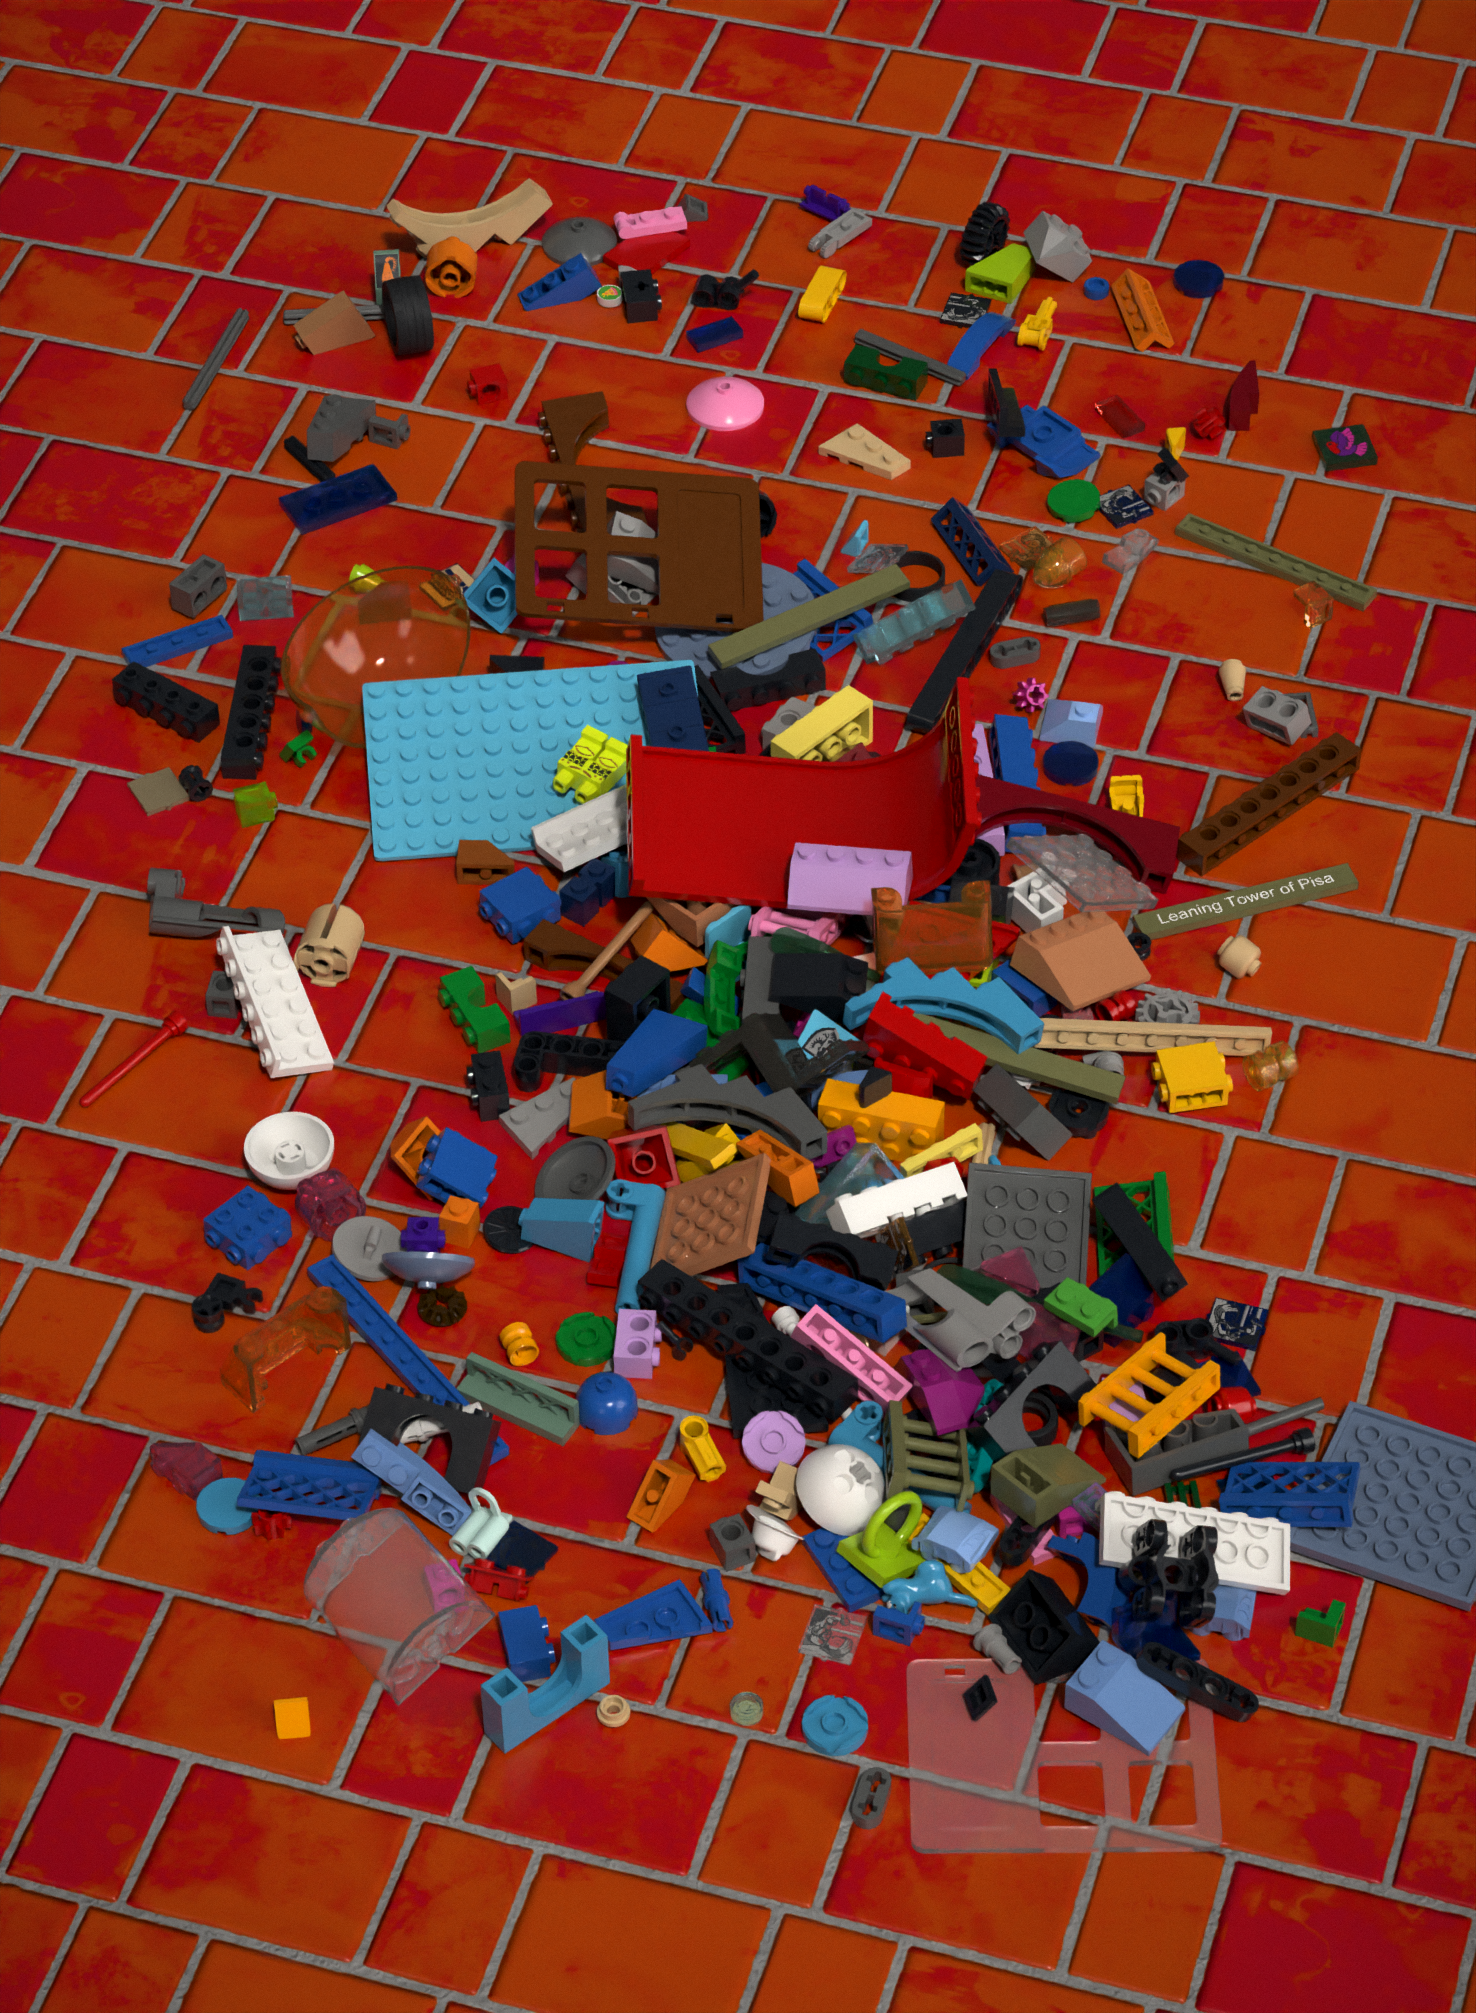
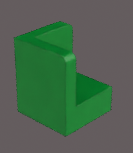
M1333 1599L1327 1613L1312 1608H1306L1304 1612L1300 1611L1297 1616L1295 1635L1333 1648L1344 1622L1346 1603Z

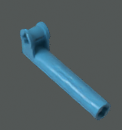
M617 1179L611 1181L606 1190L609 1198L605 1206L606 1213L616 1220L632 1221L615 1304V1311L618 1313L619 1309L640 1310L641 1302H639L638 1280L649 1271L666 1194L663 1188L655 1184H643ZM620 1188L623 1189L622 1196H620ZM617 1203L620 1204L619 1211L616 1210Z
M864 1401L858 1404L850 1415L836 1426L830 1435L828 1445L844 1444L864 1451L878 1464L885 1479L884 1447L876 1443L883 1435V1423L881 1421L883 1410L874 1401ZM907 1468L911 1470V1473L927 1476L918 1469ZM912 1486L908 1487V1489L920 1497L924 1506L934 1512L939 1506L956 1508L955 1494ZM966 1501L963 1512L970 1514L972 1505Z

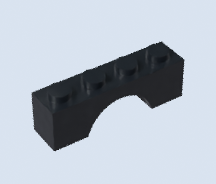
M814 648L789 654L787 664L775 673L753 675L735 666L710 672V683L728 709L735 711L788 699L791 696L796 697L826 690V669Z
M779 1213L772 1230L765 1259L795 1267L802 1259L810 1255H829L838 1259L847 1267L852 1279L886 1291L891 1281L898 1251L891 1249L884 1243H872L863 1240L856 1234H844L831 1230L829 1226L824 1224H812L803 1221L796 1215Z

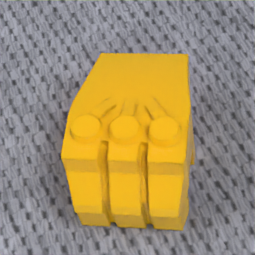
M1141 775L1111 776L1109 788L1110 809L1143 817L1144 794Z

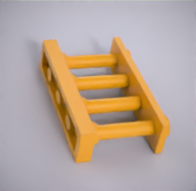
M1160 1332L1153 1339L1146 1341L1140 1350L1090 1392L1082 1395L1078 1401L1079 1424L1086 1426L1096 1416L1104 1419L1128 1433L1129 1453L1139 1459L1220 1389V1365L1209 1360L1200 1369L1195 1370L1166 1353V1336ZM1160 1364L1187 1380L1180 1386L1174 1387L1149 1373V1371ZM1139 1381L1166 1396V1398L1154 1405L1128 1389ZM1116 1399H1120L1146 1415L1139 1421L1133 1422L1108 1408V1406Z

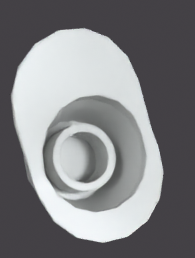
M754 1505L746 1506L748 1512L755 1518L752 1537L755 1540L758 1552L762 1556L772 1561H777L780 1556H787L799 1539H805L797 1535L784 1521L770 1512Z

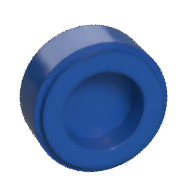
M1100 277L1086 280L1084 283V295L1092 300L1106 298L1109 295L1108 281Z

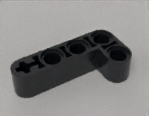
M538 1031L527 1032L522 1035L514 1059L515 1085L520 1091L533 1092L542 1085L545 1072L586 1077L607 1070L608 1062L625 1042Z

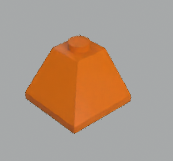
M427 1116L406 1124L391 1142V1158L415 1185L420 1176L417 1173V1169L428 1154V1151L425 1150L426 1145L432 1135L438 1136L441 1133ZM421 1190V1192L428 1198L429 1201L435 1198L434 1196Z

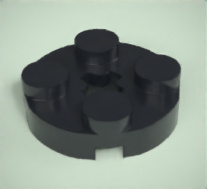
M1061 1088L1050 1098L1049 1112L1073 1134L1072 1136L1092 1139L1097 1135V1131L1101 1130L1108 1121L1109 1103L1071 1090L1062 1092ZM1078 1108L1084 1109L1082 1113H1077L1074 1111H1076Z

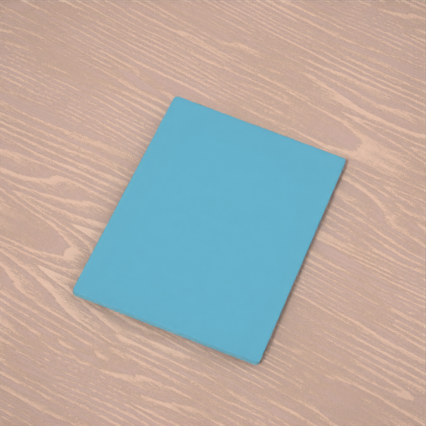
M692 660L363 684L374 859L376 861L457 856L459 840H488L502 852L537 850L531 828L582 805L575 798V789L570 787L563 794L554 790L553 778L557 773V762L581 738V732L586 725L607 734L608 740L613 737L627 745L631 734L642 735V746H650L637 675L690 665L697 691L694 662ZM626 773L608 792L626 784Z

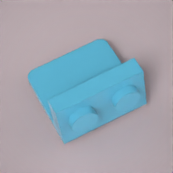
M739 905L733 907L726 915L707 926L705 931V957L708 961L705 964V970H707L710 954L716 940L733 947L749 940L751 932L748 931V924L751 918V906ZM747 960L742 962V969H746ZM740 975L735 979V983L740 980Z

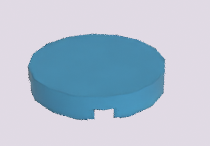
M222 1478L211 1482L201 1490L197 1498L196 1510L202 1526L213 1533L218 1534V1531L226 1532V1535H234L247 1530L253 1525L251 1513L258 1512V1509L237 1506V1497L246 1480Z
M835 1695L823 1696L814 1700L805 1709L802 1720L803 1737L808 1746L818 1753L828 1756H844L856 1751L865 1742L868 1734L867 1713L861 1704L850 1697L835 1698Z

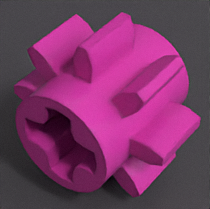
M1028 678L1027 683L1024 681L1017 682L1019 688L1016 692L1012 693L1013 696H1016V707L1025 706L1026 712H1034V706L1037 709H1043V702L1045 698L1049 697L1044 690L1046 684H1036L1035 678Z

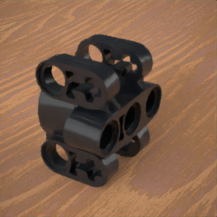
M1150 1519L1138 1527L1134 1538V1552L1137 1557L1122 1565L1118 1573L1121 1586L1126 1590L1135 1592L1132 1601V1618L1134 1621L1152 1623L1163 1616L1162 1611L1165 1597L1179 1599V1623L1181 1627L1198 1629L1213 1619L1216 1609V1597L1212 1591L1217 1588L1219 1583L1213 1557L1218 1543L1216 1527L1197 1525L1186 1532L1181 1544V1558L1164 1556L1169 1547H1171V1545H1168V1531L1165 1520ZM1133 1567H1137L1141 1571L1142 1580L1134 1576ZM1164 1571L1172 1574L1174 1578L1173 1584L1168 1582Z

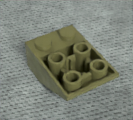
M1062 1443L1015 1450L991 1466V1494L1034 1528H1037L1106 1482V1478Z

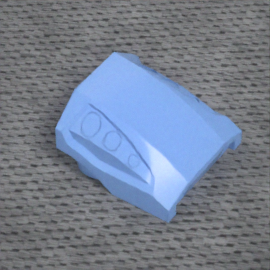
M939 1506L918 1537L912 1539V1549L918 1551L920 1548L921 1555L926 1560L938 1561L943 1559L950 1563V1567L955 1572L968 1573L986 1556L999 1535V1529L983 1519L966 1512L956 1511V1508Z

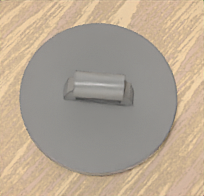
M371 1216L354 1217L343 1222L335 1231L332 1240V1253L337 1261L354 1277L367 1281L387 1280L396 1275L381 1262L382 1254L407 1252V1248H401V1232L391 1223Z

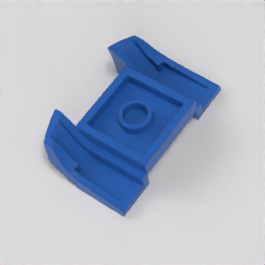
M1028 405L1020 409L1025 424V437H999L995 423L990 422L987 425L990 434L995 437L996 443L1000 448L1013 444L1034 458L1037 472L1043 476L1061 478L1076 475L1101 457L1098 451L1085 444V438L1081 436V429L1044 405L1037 411Z

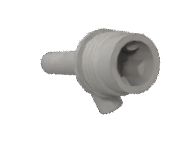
M1099 1050V1052L1082 1056L1085 1064L1124 1075V1061L1118 1053Z

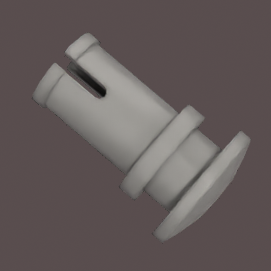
M989 1624L977 1633L973 1641V1646L976 1650L983 1651L987 1657H992L1005 1674H1012L1019 1669L1022 1660L1007 1645V1639L1002 1634V1629L998 1624Z

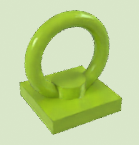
M903 1491L893 1495L874 1512L864 1531L839 1541L837 1552L881 1589L892 1580L914 1575L917 1567L926 1561L921 1552L912 1549V1545L907 1541L916 1529L922 1514V1501L920 1497L912 1491ZM909 1504L908 1516L897 1532L884 1523L893 1511L902 1505Z

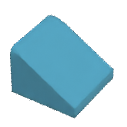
M863 520L849 536L841 549V553L854 557L860 556L868 543L869 523L867 520Z

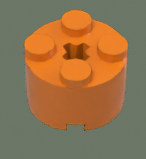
M454 236L434 244L427 254L425 277L428 288L441 297H446V294H455L454 298H460L470 293L474 288L476 280L477 254L468 244Z

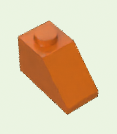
M671 1459L653 1460L626 1517L650 1532H655L683 1503L696 1474Z

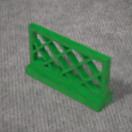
M1166 1171L1155 1172L1154 1180L1119 1184L1139 1214L1143 1212L1151 1217L1146 1222L1150 1229L1152 1228V1232L1175 1263L1170 1192ZM1112 1185L1094 1187L1095 1197ZM1150 1191V1195L1142 1202L1132 1198L1137 1192ZM1096 1208L1101 1286L1147 1281L1133 1261L1129 1263L1121 1258L1126 1253L1122 1246L1114 1253L1105 1248L1113 1239L1118 1240L1111 1229L1104 1225L1105 1220ZM1114 1263L1124 1268L1119 1273H1106V1270Z

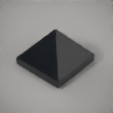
M985 1674L964 1693L972 1719L976 1722L998 1702L989 1676Z

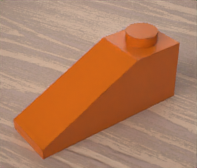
M761 1129L736 1143L737 1149L746 1159L762 1153L767 1154L771 1159L767 1184L777 1195L783 1197L796 1207L820 1193L813 1162Z

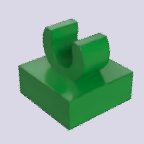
M305 730L288 742L279 755L286 763L294 758L295 764L300 768L303 767L306 760L302 757V754H306L310 760H313L317 755L316 750L309 746L314 737L308 730Z

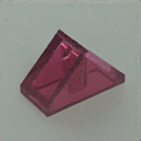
M1022 1246L982 1262L976 1273V1277L1029 1298L1036 1295L1040 1287Z

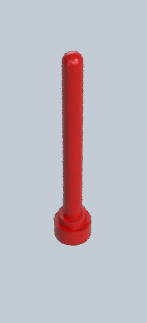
M172 1011L163 1020L164 1023L161 1025L162 1028L79 1099V1104L84 1108L90 1106L169 1037L173 1038L183 1034L189 1028L184 1016L177 1011Z

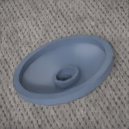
M390 1252L382 1254L381 1261L387 1269L398 1277L418 1283V1289L427 1290L436 1289V1284L454 1281L470 1272L475 1266L474 1258L437 1252Z

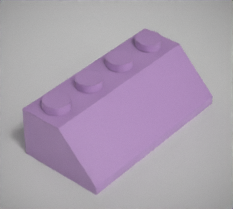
M795 843L790 863L787 907L788 909L904 918L913 879L912 853L910 851Z

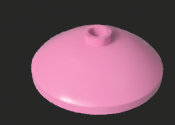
M728 376L715 377L700 383L691 390L686 401L687 413L695 423L707 429L716 431L739 430L753 424L760 418L764 410V398L756 386L744 379Z

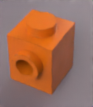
M450 1195L439 1216L440 1230H445L446 1243L470 1248L481 1227L478 1202Z

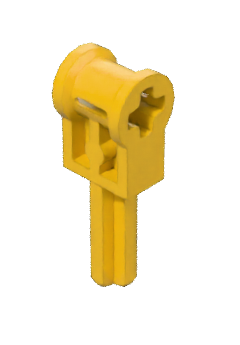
M1052 297L1043 300L1036 315H1027L1019 329L1018 346L1026 344L1036 346L1039 350L1045 349L1052 333L1053 319L1051 317L1057 307V302L1053 301Z

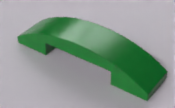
M716 940L710 954L705 977V1017L713 1034L739 1044L741 1042V1018L735 1016V979L740 975L742 969V950Z

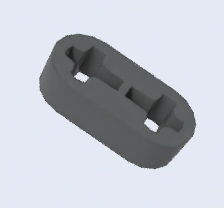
M1022 637L998 642L990 648V663L996 668L1006 669L1036 662L1040 658V642L1034 637Z
M880 1767L869 1768L861 1777L853 1801L852 1819L862 1829L876 1828L883 1819L891 1794V1776L885 1769ZM875 1781H879L881 1784L878 1785L876 1793L871 1792V1785H874ZM868 1804H872V1811H870L869 1815H863L862 1812L866 1811Z

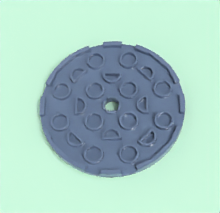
M762 563L764 620L814 599L810 589L797 576L777 566ZM716 617V623L731 624V618ZM655 627L659 650L667 661L692 660L694 666L699 665L709 680L710 672L721 670V668L708 652V645L737 633ZM818 628L727 668L737 666L742 671L753 675L775 673L787 664L789 654L810 649V642L816 636Z

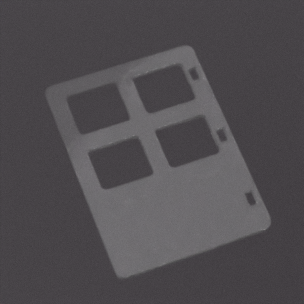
M1187 1657L1209 1668L1208 1663L1200 1657ZM993 1658L916 1659L908 1664L906 1676L911 1845L917 1852L923 1854L1214 1851L1220 1847L1222 1843V1826L1212 1708L1187 1696L1190 1738L1185 1741H1160L1149 1756L1101 1728L1098 1741L1041 1742L1036 1738L1034 1685L1038 1683L1034 1682L1021 1662L1019 1669L1012 1674H1005ZM1176 1668V1673L1181 1679L1190 1680L1185 1670ZM945 1669H965V1675H945ZM1078 1669L1043 1683H1067ZM985 1674L989 1676L998 1702L976 1722L972 1719L964 1693ZM1205 1684L1207 1691L1211 1693L1210 1684ZM1133 1765L1190 1766L1193 1770L1196 1823L1194 1825H1134L1131 1820L1128 1768ZM1041 1766H1099L1103 1774L1105 1824L1102 1826L1042 1825L1040 1822L1038 1768Z

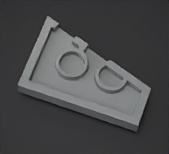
M574 1077L499 1115V1124L532 1160L539 1154V1149L546 1142L550 1143L556 1137V1132L564 1124H569L571 1084L576 1080Z

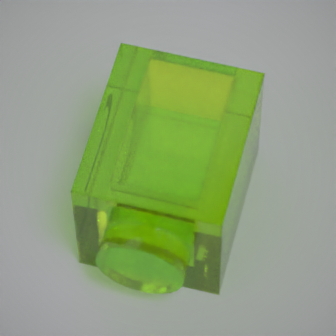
M266 781L233 789L235 810L242 828L275 820L274 809L278 808V802L275 792H269Z

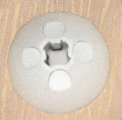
M282 1112L266 1117L249 1131L244 1142V1154L249 1168L263 1183L276 1189L297 1190L313 1184L326 1172L334 1154V1137L328 1125L313 1115L302 1112Z
M832 1444L818 1448L803 1459L797 1471L796 1486L803 1507L816 1523L832 1533L853 1536L864 1531L871 1516L883 1504L884 1494L886 1493L883 1473L872 1457L856 1447Z

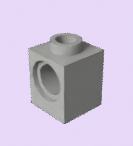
M1154 472L1145 479L1144 500L1166 511L1185 495L1186 479L1181 483L1174 475L1173 480L1165 485Z

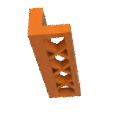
M1127 268L1111 287L1135 348L1144 352L1156 340L1170 349L1175 343L1150 282Z

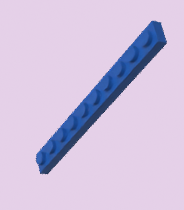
M334 1254L307 1268L309 1278L414 1394L420 1392L434 1396L433 1403L444 1406L445 1400L463 1404L464 1406L470 1404L356 1278L337 1261ZM499 1435L489 1466L509 1455V1446Z

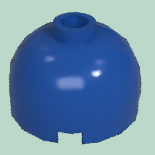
M610 1371L593 1374L583 1381L576 1393L575 1399L579 1401L580 1425L585 1429L586 1426L594 1429L595 1434L615 1435L623 1432L630 1427V1422L634 1417L636 1420L638 1416L636 1391L631 1382L618 1373Z

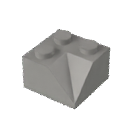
M1042 211L1023 232L1036 263L1072 283L1092 262L1088 252L1089 248L1083 241L1081 230L1073 224L1069 226L1055 214L1051 216Z

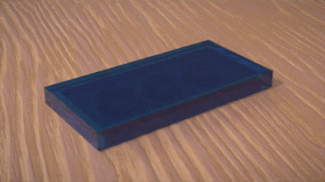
M371 464L279 498V505L299 532L304 535L397 501V493L377 467Z

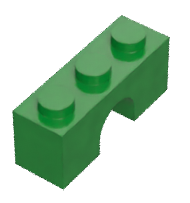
M472 966L440 977L441 990L438 991L439 1000L443 1007L447 1006L449 1008L454 1024L456 1026L460 1025L462 1028L463 1036L468 1045L472 1044L477 1053H484L511 1042L509 1021L498 1004L480 1007L486 1005L484 983Z

